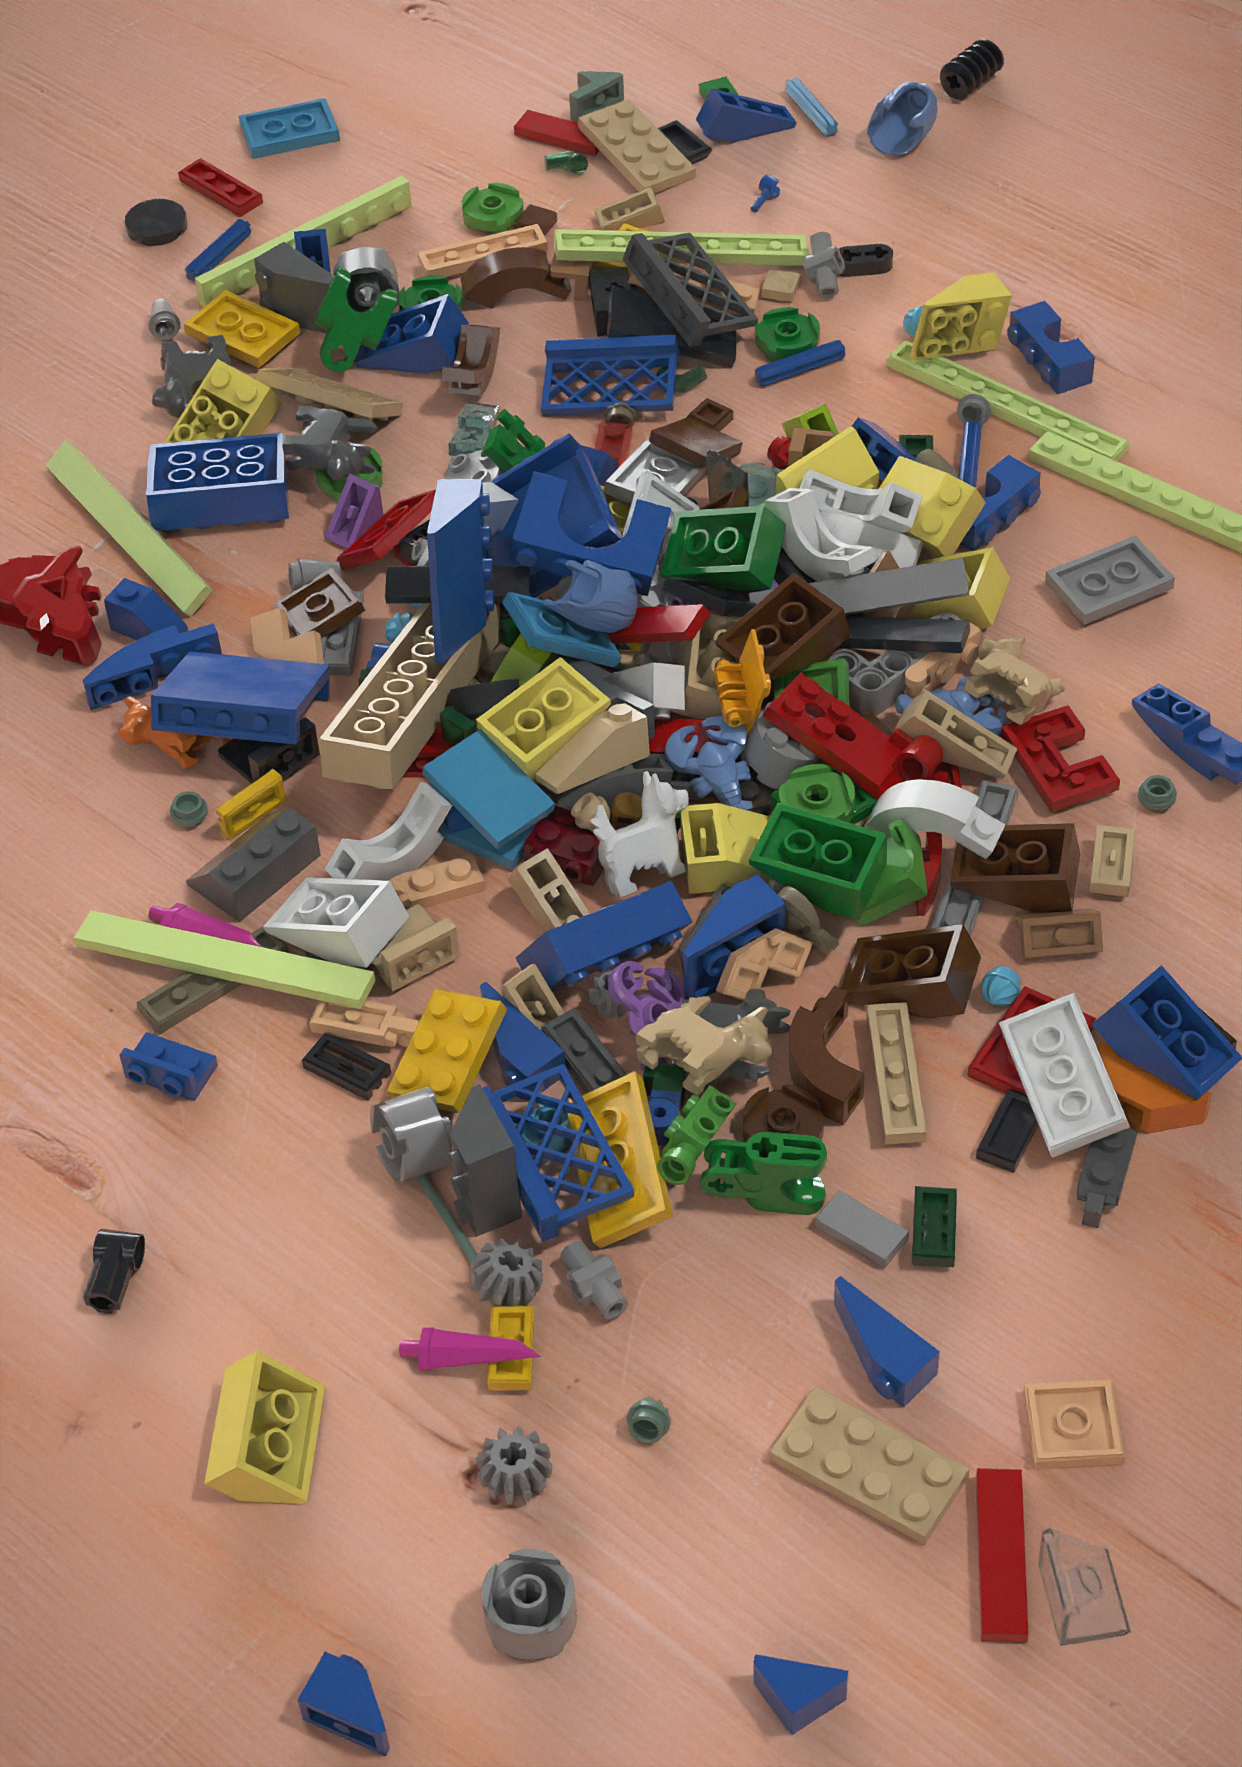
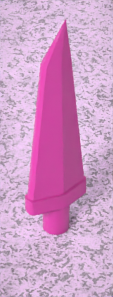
M176 903L170 909L153 905L149 910V919L160 922L159 925L261 947L249 931L189 908L185 904Z
M423 1327L420 1340H401L399 1344L400 1356L403 1358H418V1369L420 1371L541 1357L519 1340L439 1330L434 1327Z

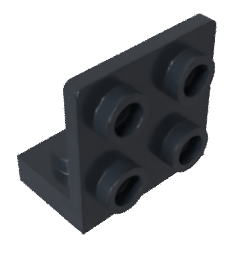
M306 717L300 720V740L297 744L233 738L217 750L218 756L251 784L273 769L282 776L283 780L320 755L315 724Z

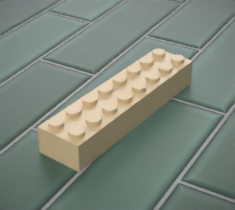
M423 603L319 738L323 777L339 780L343 783L352 782L373 786L377 789L393 790L440 725V713L448 706L452 708L450 690L467 686L500 641L499 603H495L494 612H488L486 626L443 664L435 663L432 604Z

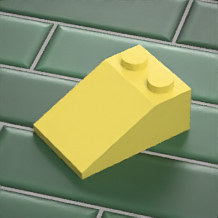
M899 456L879 489L883 488L891 482L923 495L912 528L901 534L921 540L923 542L922 548L939 557L954 554L986 504L975 487L946 472Z
M994 548L917 561L916 565L964 558L969 595L915 604L907 618L931 619L939 613H952L961 620L969 621V624L972 623L979 629L991 627L1011 579Z
M560 657L477 718V730L481 729L537 784L539 782L536 781L535 774L594 715L604 712L610 706L611 700Z

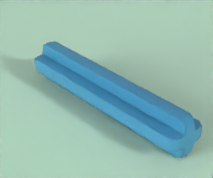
M799 78L788 79L785 83L787 85L785 91L825 136L829 137L831 134H836L838 132V122Z

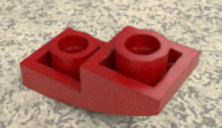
M926 832L925 848H922L928 895L915 901L917 916H925L939 887L942 834L937 832Z

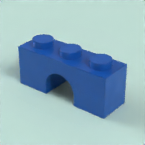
M1044 300L1010 313V325L1007 328L1010 343L1021 351L1027 363L1033 365L1041 375L1042 380L1049 384L1057 394L1092 383L1095 356L1079 338L1067 342H1059L1061 318Z
M1007 455L987 471L985 497H982L986 504L960 544L971 551L977 550L985 542H990L995 534L1007 524H1012L1017 516L1026 508L1035 505L1041 494V489L1039 488L1041 473L1010 455Z

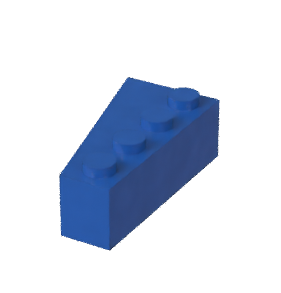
M669 881L545 932L516 957V960L521 970H524L531 964H536L553 992L566 985L568 987L573 986L597 971L604 973L618 966L621 960L630 957L631 960L637 959L652 950L651 946L657 943L665 947L680 940L683 937L681 931L693 921L673 882Z

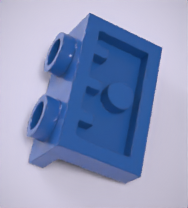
M148 1032L144 1034L134 1051L123 1048L119 1054L124 1075L138 1085L147 1084L163 1090L170 1096H181L193 1101L197 1099L218 1066L215 1055Z

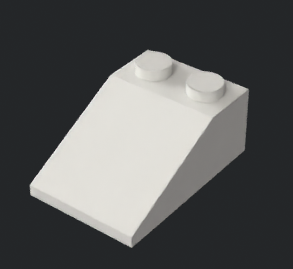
M306 877L263 928L266 933L329 962L351 967L367 968L377 959V955L385 945L398 934L399 929L409 918V915L390 881Z

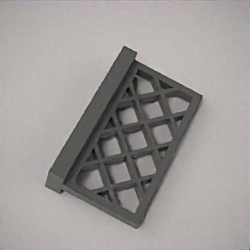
M690 232L650 240L643 233L631 236L622 260L689 347L701 345L704 336L754 327L758 321L757 316ZM686 245L691 253H688L675 247ZM658 252L668 255L667 259L661 257ZM673 257L686 263H689V266L686 267L676 262L671 261V258ZM693 265L704 269L709 275L693 270ZM674 273L684 276V281L678 279ZM688 279L704 284L706 288L688 283ZM710 287L722 291L726 297L709 291ZM691 295L701 298V302L694 300ZM709 301L719 306H722L723 310L721 311L711 306H708L705 304V302ZM727 309L739 313L742 317L739 318L726 313ZM708 316L716 320H719V322L710 323L711 320L708 318Z

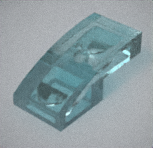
M467 402L458 416V429L448 443L449 455L457 456L482 450L490 429L496 426V417L500 413V406Z

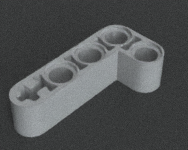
M939 613L931 618L961 620L952 613ZM841 649L833 652L829 656L828 661L844 658L849 664V707L862 715L871 711L875 715H879L896 703L900 694H904V690L907 687L905 684L906 670L930 652L887 650L872 662H869L852 650Z

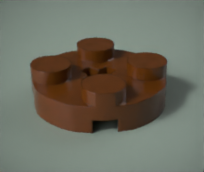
M782 1085V1090L770 1092L769 1087L759 1090L747 1101L743 1110V1139L747 1143L748 1139L754 1134L773 1132L815 1136L822 1140L824 1116L821 1112V1105L818 1099L809 1091L794 1085ZM785 1118L791 1119L789 1127H778L774 1121L776 1119L779 1121H783Z

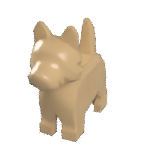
M1020 636L1017 639L1002 638L999 640L985 638L978 647L977 656L979 659L974 662L970 670L976 676L968 678L965 684L964 691L976 698L991 694L994 698L1008 705H1014L1016 710L1010 709L1006 717L1022 725L1029 721L1032 715L1041 713L1050 697L1065 691L1061 678L1050 680L1044 673L1020 660L1025 637Z
M709 996L689 998L688 1003H683L680 1008L662 1012L654 1023L646 1025L636 1033V1044L640 1046L636 1050L637 1060L647 1067L654 1069L658 1066L659 1058L671 1056L672 1060L677 1062V1066L683 1067L684 1071L690 1073L683 1082V1087L698 1096L704 1091L706 1084L719 1077L738 1059L739 1061L749 1060L753 1063H762L772 1055V1048L767 1043L768 1028L762 1023L768 1012L766 1007H759L751 1014L725 1028H721L699 1017V1014L711 1002Z

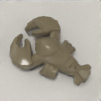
M770 879L768 885L786 903L785 929L800 931L806 940L813 942L812 947L824 954L835 950L839 945V941L819 926L821 923L818 915L808 899L796 889L790 886L782 887L779 883Z

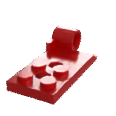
M802 673L777 696L763 714L764 718L841 774L842 772L846 774L852 782L877 800L887 789L898 783L910 780H927L943 760V750L935 739L925 735L916 736L913 739L899 728L889 737L853 711L845 702L835 698L820 687L816 681L809 679Z

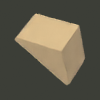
M536 964L529 965L502 985L503 997L540 1030L541 1026L565 1013Z

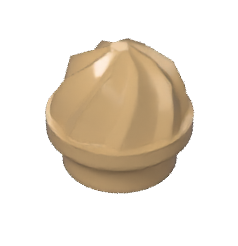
M589 792L574 804L571 815L575 818V824L579 828L593 832L596 827L590 820L595 817L597 805H603L608 820H610L611 812L606 800L602 796L596 797L592 792Z

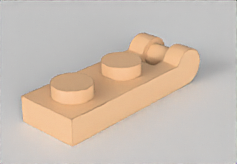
M970 623V634L962 653L930 652L909 667L905 673V684L907 687L904 690V694L913 700L925 689L931 691L941 683L948 682L961 668L975 662L978 658L981 629Z

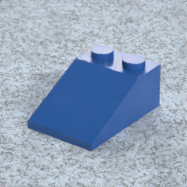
M449 294L391 314L375 351L361 345L353 363L356 367L416 373H430L439 369L443 370V367L451 366L454 363L459 348L461 325L469 324V322Z
M758 874L745 881L736 883L731 889L725 891L684 950V993L686 1000L709 996L717 992L716 988L730 953L775 928L785 931L786 903Z
M1162 965L1092 1023L1094 1028L1119 1056L1195 1099H1199L1242 1059L1237 1050Z

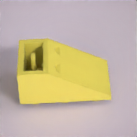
M994 272L965 276L923 304L909 356L911 361L997 349L1012 294Z
M217 359L164 442L175 443L260 435L267 428L281 406L282 401L270 387Z
M720 803L690 805L681 810V842L684 864L687 871L686 878L689 894L715 892L722 884L732 887L736 883L745 881L756 874L767 884L770 879L775 881L749 865V858L770 816Z

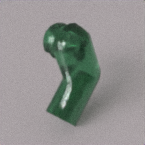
M576 151L544 155L547 171L563 168L574 174H580L588 167L586 156Z
M697 365L683 375L676 374L675 392H687L705 381L707 374L702 366ZM669 366L658 369L656 376L659 377L668 370Z

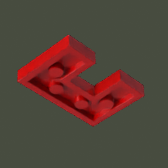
M1069 705L1033 716L1022 725L1014 722L1002 726V739L1017 748L1014 757L1051 812L1119 790L1120 779L1103 755L1068 765L1058 750L1060 747L1082 741L1085 737V728Z

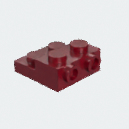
M556 805L554 811L551 812L547 819L543 818L538 821L524 842L525 861L548 848L570 881L581 882L593 887L604 870L598 858L600 840L592 831L579 828L575 824V818L571 815V810Z

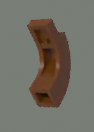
M834 985L825 998L820 997L817 1000L812 1011L802 1006L797 1010L792 1020L789 1035V1070L794 1086L801 1087L813 1094L821 1105L823 1116L843 1126L863 1099L864 1073L838 1061L826 1048L830 1039L848 1016V991Z

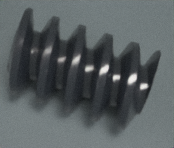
M979 39L972 43L971 46L967 47L942 67L940 81L944 91L954 99L965 98L967 94L973 92L981 83L987 81L988 78L1002 69L1004 66L1002 51L995 43L987 39Z

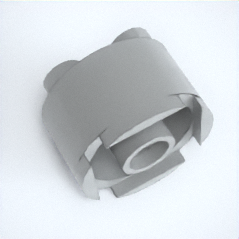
M360 247L342 252L339 255L333 274L340 266L349 271L351 280L347 289L348 304L356 312L369 310L376 303L380 293L387 289L397 291L396 308L400 298L397 270L385 249Z
M770 702L761 711L760 716L757 717L748 735L746 747L741 752V759L748 763V767L751 766L758 773L757 780L771 788L779 789L782 782L784 785L789 779V774L793 770L805 765L817 764L820 758L763 717L767 707L772 703Z
M429 1086L383 1101L371 1107L370 1124L372 1133L380 1131L382 1144L376 1147L383 1165L395 1181H408L450 1165L447 1153L451 1152L449 1141H451L450 1133L453 1126L448 1117L441 1118L437 1109L436 1097Z
M522 1549L510 1553L508 1559L497 1566L495 1563L488 1570L481 1592L486 1628L493 1646L498 1651L519 1659L553 1658L563 1651L564 1645L571 1638L577 1623L574 1581L570 1572L568 1573L561 1565L560 1560L546 1551Z

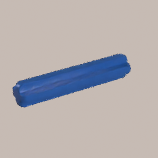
M242 219L235 221L185 267L186 277L195 282L196 277L214 268L250 235V223Z
M834 340L757 367L755 369V379L760 386H766L843 359L845 357V346L840 340Z
M967 421L963 428L958 479L976 488L982 425L978 421L974 423Z

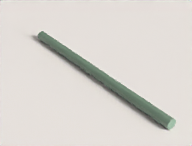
M427 1175L417 1177L418 1182L472 1264L474 1257H477V1252Z

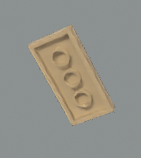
M630 99L578 118V128L638 192L652 187L655 194L695 178L696 168Z
M292 367L258 369L256 377L257 381L270 387L275 394L286 395L287 392L296 394L295 400L308 404H315V401L325 404L324 409L333 408L342 413L346 410L354 413L353 418L370 419L371 422L373 419L387 421L389 416H400L404 404L401 401Z
M817 1386L813 1388L770 1450L769 1459L771 1462L924 1546L969 1478L970 1469Z

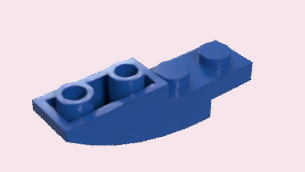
M214 623L180 634L176 626L173 625L142 637L105 659L82 680L90 710L124 700L126 697H133L157 689L159 687L157 678L169 675L190 651L222 654L218 632Z
M1159 683L1132 699L1133 708L1153 733L1195 771L1209 780H1213L1221 775L1236 785L1242 782V743L1212 726L1208 711Z

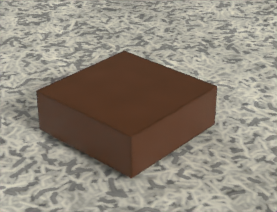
M529 204L515 220V229L538 224L545 236L557 222V212Z
M708 398L703 400L687 415V417L718 431H721L734 419L732 409Z

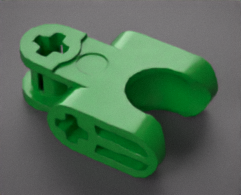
M341 266L332 276L314 321L315 325L328 330L320 347V359L326 367L337 372L345 371L352 365L360 345L375 351L398 299L397 291L387 289L380 293L372 308L365 312H356L349 306L346 296L351 276L349 271ZM339 345L342 346L341 352L345 354L344 359H337L335 363H332L333 357L329 354L331 348L336 350Z
M759 1132L752 1135L747 1143L728 1139H716L710 1141L704 1149L703 1156L709 1165L708 1169L701 1174L700 1186L706 1193L712 1196L723 1198L743 1197L746 1198L750 1206L757 1210L802 1215L817 1213L825 1203V1186L818 1175L825 1167L827 1151L821 1139L815 1136ZM723 1152L725 1153V1158H721ZM721 1178L724 1179L723 1184L720 1183Z

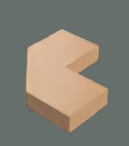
M277 608L250 618L254 651L266 659L324 664L320 633L313 630L290 638L287 611Z
M775 928L730 953L716 991L744 1001L747 991L761 988L768 968L799 979L813 942Z

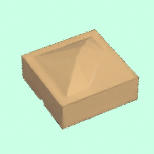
M769 269L761 288V297L793 302L800 285V274Z

